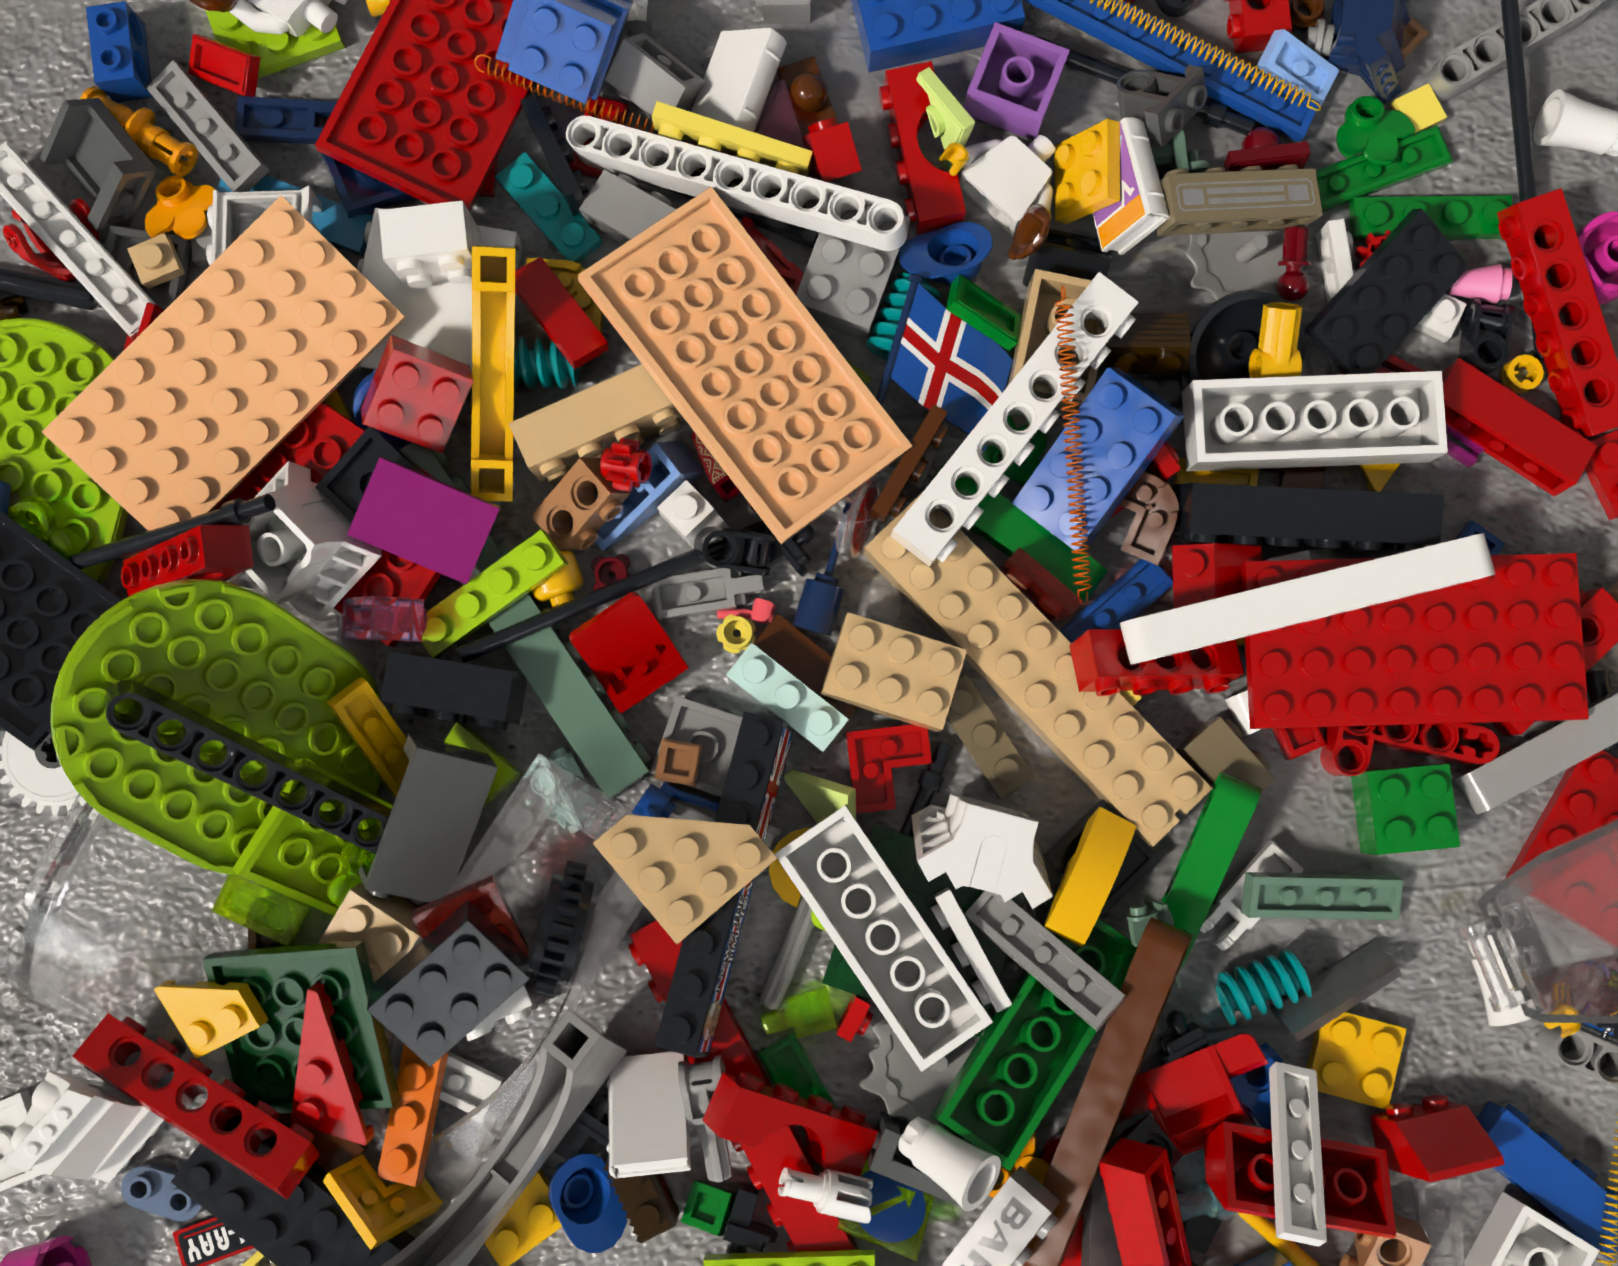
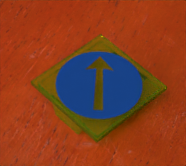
M867 1158L860 1176L873 1179V1187L870 1190L872 1193V1204L869 1206L871 1220L869 1223L864 1224L840 1218L837 1229L917 1261L935 1196L869 1170Z

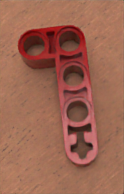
M1468 723L1399 725V732L1395 738L1388 733L1387 725L1357 726L1355 729L1351 726L1326 727L1324 739L1327 745L1322 746L1320 761L1323 768L1331 775L1357 776L1368 768L1373 744L1459 764H1486L1497 757L1500 750V742L1492 730ZM1430 727H1434L1439 735V740L1434 747L1427 739V732ZM1460 740H1470L1472 744L1476 745L1477 749L1475 751L1472 747L1457 746ZM1343 747L1347 748L1351 754V763L1346 769L1340 765L1338 760V754Z

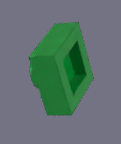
M693 1180L681 1223L716 1236H724L736 1193L701 1180Z

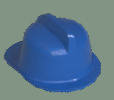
M957 222L907 240L900 249L899 260L901 266L909 273L918 274L923 278H931L936 282L951 286V282L959 275L964 276L970 281L977 276L981 270L982 261L987 258L992 250L993 239L990 232L980 224Z
M586 1153L578 1154L569 1158L565 1163L561 1162L556 1165L557 1171L553 1174L549 1183L548 1196L550 1204L568 1238L576 1248L587 1253H601L613 1247L622 1237L626 1227L627 1218L625 1216L627 1211L622 1210L623 1203L618 1202L620 1196L614 1194L616 1188L611 1186L613 1180L607 1178L609 1172L604 1170L605 1162L598 1156Z

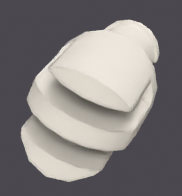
M788 1167L782 1170L779 1184L784 1185V1187L780 1186L778 1188L779 1196H788L813 1202L816 1211L821 1214L864 1224L870 1222L871 1210L869 1206L872 1204V1193L870 1190L873 1187V1179L831 1169L824 1170L819 1176L792 1170Z

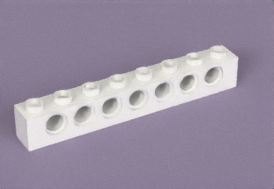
M1098 272L1072 305L1074 307L1067 311V313L1074 314V316L1060 320L1074 322L1073 325L1059 329L1075 330V332L1059 337L1076 339L1075 341L1060 345L1076 346L1075 349L1068 351L1077 355L1078 362L1076 366L1063 368L1078 371L1075 374L1063 377L1079 379L1076 382L1064 384L1079 387L1076 390L1065 393L1078 394L1086 383L1080 378L1089 366L1096 371L1111 352L1106 347V344L1114 334L1121 339L1136 321V318L1131 313L1139 302L1100 272ZM1084 321H1097L1101 325L1103 333L1099 335L1089 333L1084 327ZM1058 323L893 529L891 537L929 567L936 558L942 563L947 559L958 544L952 539L962 526L969 531L984 512L978 505L987 494L993 498L997 496L1010 479L1004 474L1013 461L1019 466L1024 462L1035 448L1029 442L1038 430L1046 434L1061 415L1055 408L1063 398L1073 397L1061 394L1062 391L1072 388L1060 386L1061 383L1071 381L1060 378L1061 375L1070 372L1059 370L1060 367L1065 365L1059 362L1058 352L1067 348L1057 345L1066 340L1057 338L1059 334L1065 333V331H1058L1056 328L1066 323ZM1039 382L1047 384L1051 388L1053 396L1048 399L1039 398L1033 391V384ZM1011 414L1021 415L1027 422V429L1024 431L1013 430L1007 423V416ZM985 446L998 448L1002 454V461L995 464L985 461L982 457L981 449ZM963 477L973 480L977 487V493L971 496L960 494L955 487V481ZM937 509L944 510L951 517V525L944 529L937 528L930 522L929 514Z

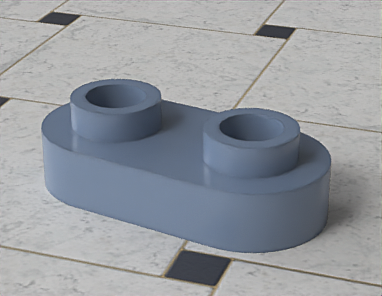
M147 1162L130 1170L122 1181V1196L130 1206L175 1221H187L204 1209L171 1183L179 1170ZM138 1181L146 1184V1194L139 1192L137 1188ZM178 1193L186 1197V1206H181L177 1202Z

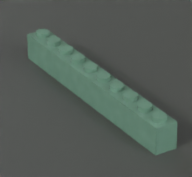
M412 442L400 450L412 462L440 481L471 494L470 488L462 477L457 475L453 478L445 465L451 461L444 451L439 453ZM489 532L469 581L512 551L504 540L497 543L491 532ZM530 591L488 623L493 631L497 632L551 608L548 606L542 609L540 604L533 598L532 591ZM561 623L504 646L607 799L615 798L650 774L651 768L648 763L653 760L651 754L641 740L633 743L625 729L630 727L623 713L620 714L616 707L610 709L602 697L607 692L595 673L589 676L580 665V662L584 660L572 645L571 641L569 640L565 643L557 629L562 627Z

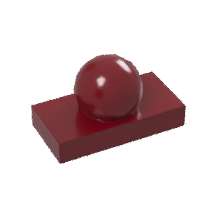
M1259 127L1251 130L1244 137L1241 143V150L1228 152L1223 167L1226 169V172L1240 171L1250 166H1261L1262 170H1275L1281 166L1291 164L1298 165V169H1304L1311 152L1308 141L1281 144V140L1276 132L1269 128Z

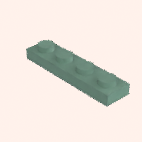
M1245 872L1241 913L1249 918L1399 920L1404 880L1394 875Z

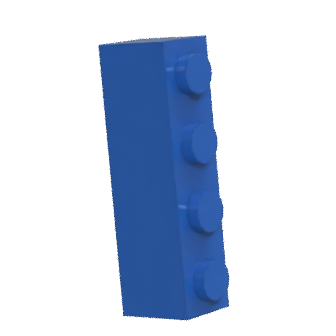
M1489 1101L1476 1119L1503 1155L1505 1165L1493 1168L1572 1234L1601 1252L1616 1253L1614 1250L1598 1243L1617 1245V1243L1600 1237V1235L1618 1237L1615 1233L1601 1228L1603 1226L1618 1229V1226L1602 1220V1218L1618 1220L1617 1217L1603 1212V1210L1618 1212L1617 1208L1604 1203L1618 1204V1200L1605 1195L1618 1196V1192L1607 1187L1603 1189L1593 1180L1597 1177V1174L1581 1161L1574 1158L1570 1162L1560 1153L1564 1147L1543 1131L1536 1134L1527 1126L1531 1120L1516 1107L1508 1103L1503 1108ZM1600 1254V1255L1604 1256L1605 1258H1607V1259H1609V1260L1611 1261L1612 1258H1610V1257H1608V1256H1606V1255Z

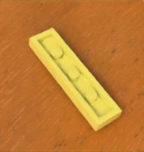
M656 101L652 113L654 130L658 131L660 136L677 141H682L683 139L696 143L697 146L723 152L806 177L809 175L813 151Z

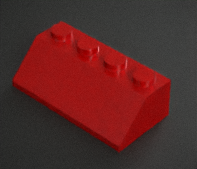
M1223 1121L1204 1138L1205 1177L1207 1184L1224 1210L1275 1219L1272 1130ZM1321 1138L1326 1227L1391 1239L1395 1238L1397 1234L1386 1150Z

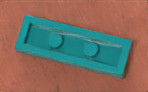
M526 152L495 176L499 185L565 260L581 263L603 244L600 236L580 214L572 215L563 194Z

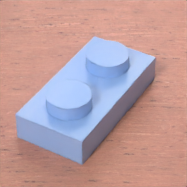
M1285 29L1274 30L1257 64L1258 69H1264L1265 74L1270 72L1271 78L1277 76L1278 81L1284 79V85L1290 82L1291 88L1298 86V92L1302 89L1305 91L1304 95L1310 92L1311 99L1319 102L1320 106H1322L1339 72L1338 68Z

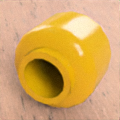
M570 550L560 551L568 565L532 590L533 598L536 601H550L553 608L575 599L573 592L578 591L583 586V578L575 555Z

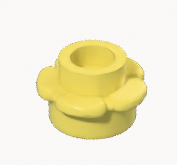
M732 614L726 616L723 624H720L717 628L718 641L722 642L723 648L730 653L736 654L740 650H746L756 640L754 622ZM735 630H739L741 632V635L739 637L733 636V632Z

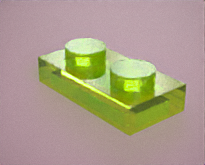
M229 874L211 911L276 942L289 946L292 945L310 906L238 875Z

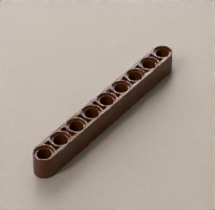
M1152 916L1145 927L1120 989L1125 995V999L1108 1019L1042 1184L1061 1201L1052 1212L1059 1220L1043 1240L1036 1234L1031 1239L1027 1247L1033 1253L1023 1266H1061L1100 1169L1099 1161L1107 1152L1191 943L1193 934Z

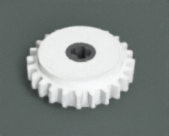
M0 731V738L3 739L2 746H0V754H2L0 769H4L6 775L0 779V783L13 784L14 787L8 794L11 798H21L24 796L21 804L22 807L34 808L36 806V813L49 814L52 811L53 816H64L67 814V811L70 814L83 813V806L85 808H93L76 791L65 775L56 755L52 732L34 751L7 731Z

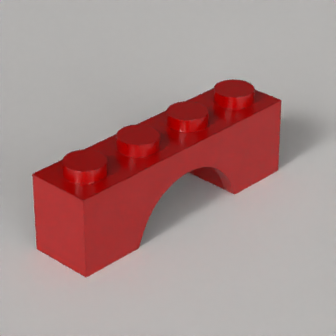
M932 61L885 70L884 86L878 87L882 111L889 110L891 123L887 124L889 145L891 148L897 147L900 161H895L897 181L899 186L905 185L908 198L903 199L905 216L911 218L910 223L914 222L916 235L939 230L957 222H963L966 214L958 174L952 176L949 172L933 166L924 157L918 145L917 135L923 125L929 121L926 107L931 104L928 94L917 82L916 78L918 73L928 67L934 72Z
M741 1071L739 1077L722 1072L702 1119L718 1137L756 1148L773 1131L788 1125H801L804 1127L806 1134V1153L826 1170L831 1169L860 1176L878 1133L875 1128L865 1121L867 1116L865 1113L849 1105H843L842 1110L833 1108V1103L815 1094H810L808 1099L799 1097L798 1091L781 1083H776L774 1088L765 1086V1082L762 1079L747 1072Z

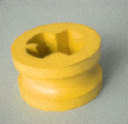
M1531 355L1517 356L1502 367L1500 371L1501 384L1510 387L1515 394L1526 393L1538 386L1542 381L1544 374L1543 366L1537 358ZM1523 367L1528 372L1524 377L1529 378V380L1525 379L1520 382L1515 377L1519 371H1514V369L1518 370Z

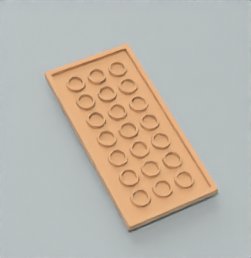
M712 186L578 274L580 284L781 545L912 447L908 439Z
M281 195L96 377L42 433L148 531L213 511L406 317Z

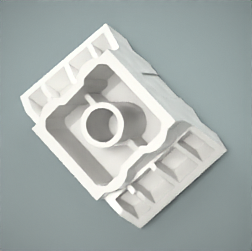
M288 461L254 497L270 494L275 500V509L254 516L250 522L242 524L249 525L254 568L245 572L276 604L288 601L299 613L322 620L381 557V549L348 536L347 533L352 522L315 488L317 483L311 481L310 469Z
M951 793L946 808L931 804L911 815L917 862L928 882L946 872L955 889L962 886L981 889L1001 895L1004 902L1023 892L1032 909L1053 897L1042 852L1035 840L1039 821L1030 818L1028 814Z
M48 1071L45 1079L36 1087L32 1095V1106L24 1122L13 1133L11 1148L2 1164L25 1172L32 1169L52 1176L90 1180L93 1177L110 1183L117 1173L130 1163L131 1157L144 1147L146 1140L158 1131L160 1124L164 1120L119 1090L103 1082Z

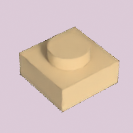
M165 233L127 248L139 279L147 289L185 274L173 242Z

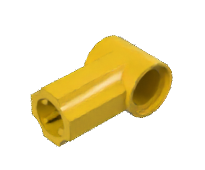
M1285 302L1263 304L1258 349L1252 351L1249 360L1250 378L1301 376L1302 359L1300 351L1297 349L1302 307L1300 305Z

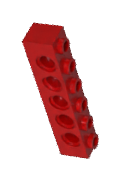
M1562 188L1519 202L1497 212L1499 233L1502 239L1506 241L1512 259L1511 270L1515 278L1518 279L1524 296L1523 306L1526 314L1531 318L1536 333V347L1544 357L1549 373L1548 384L1556 395L1561 410V423L1568 428L1574 429V431H1579L1584 437L1594 436L1618 427V361ZM1535 234L1540 239V247L1535 242ZM1547 272L1552 276V285L1547 279ZM1560 310L1565 316V323L1560 319ZM1573 349L1577 353V362L1573 359L1572 356ZM1585 387L1589 391V400L1585 396Z
M108 1013L72 1055L86 1070L285 1199L290 1197L320 1155L319 1151L312 1144L315 1136L307 1129L293 1122L290 1128L277 1121L280 1114L275 1109L260 1100L253 1106L243 1099L247 1093L228 1079H225L221 1085L209 1078L213 1073L211 1069L195 1058H191L188 1063L179 1059L176 1055L180 1051L161 1037H158L155 1042L146 1038L143 1035L147 1030L128 1016L120 1021ZM141 1051L135 1063L125 1066V1062L131 1054ZM174 1072L173 1079L169 1084L157 1088L159 1080L165 1074ZM208 1094L206 1102L201 1107L191 1109V1104L197 1096ZM242 1115L241 1123L237 1128L232 1131H224L225 1124L231 1117ZM268 1137H277L276 1144L272 1150L264 1154H258L259 1146L263 1140Z

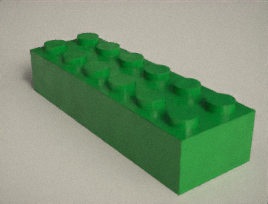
M1099 918L1083 947L1049 931L1118 990L1121 989L1134 957L1133 953L1136 952L1138 946L1132 945L1129 939ZM1025 969L1007 995L1012 1005L998 1013L996 1012L992 1019L993 1023L987 1026L930 1115L932 1119L957 1137L977 1148L998 1156L1001 1161V1168L1008 1171L1012 1169L1097 1032Z

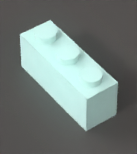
M753 643L748 646L726 674L731 681L779 719L785 721L794 731L822 753L849 720Z

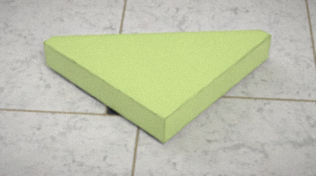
M928 67L918 73L916 80L929 97L931 105L926 107L934 138L940 136L944 151L951 143H959L965 147L975 121L931 68ZM948 160L942 161V167L946 170L953 166Z
M794 769L784 775L785 782L817 824L844 805H846L856 820L855 788Z

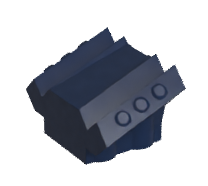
M1334 0L1330 24H1334V35L1329 56L1325 57V60L1341 71L1360 76L1384 105L1402 92L1396 73L1405 67L1401 51L1405 26L1411 21L1405 4L1409 0Z

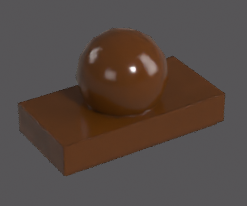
M814 56L777 68V74L800 138L809 134L808 126L832 117L836 118L828 96L827 85L822 79Z

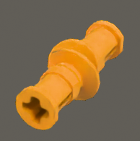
M92 86L83 92L80 99L99 98L145 156L147 155L169 166L170 172L177 177H183L192 171L198 159V150L192 143H182L172 137L165 129L155 126L156 116L151 109L143 107L134 112L124 104H119L108 98L97 86ZM181 155L185 156L188 161L181 159Z

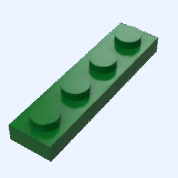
M1512 195L1354 197L1349 202L1350 233L1353 241H1366L1367 234L1369 233L1373 234L1375 238L1384 236L1387 230H1390L1391 233L1412 209L1422 208L1448 240L1502 239L1498 229L1499 219L1497 212L1512 206Z

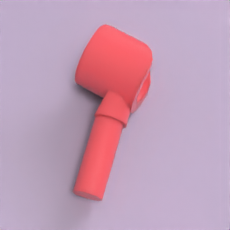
M755 598L752 610L744 608L717 611L718 619H724L732 614L756 623L769 624L773 620L776 605L771 601Z

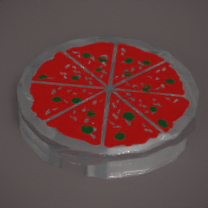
M868 480L846 496V503H850L851 507L849 511L847 510V513H842V516L839 517L836 532V548L838 553L845 557L857 559L867 544L875 521L874 518L870 517L873 505L879 497L878 482Z

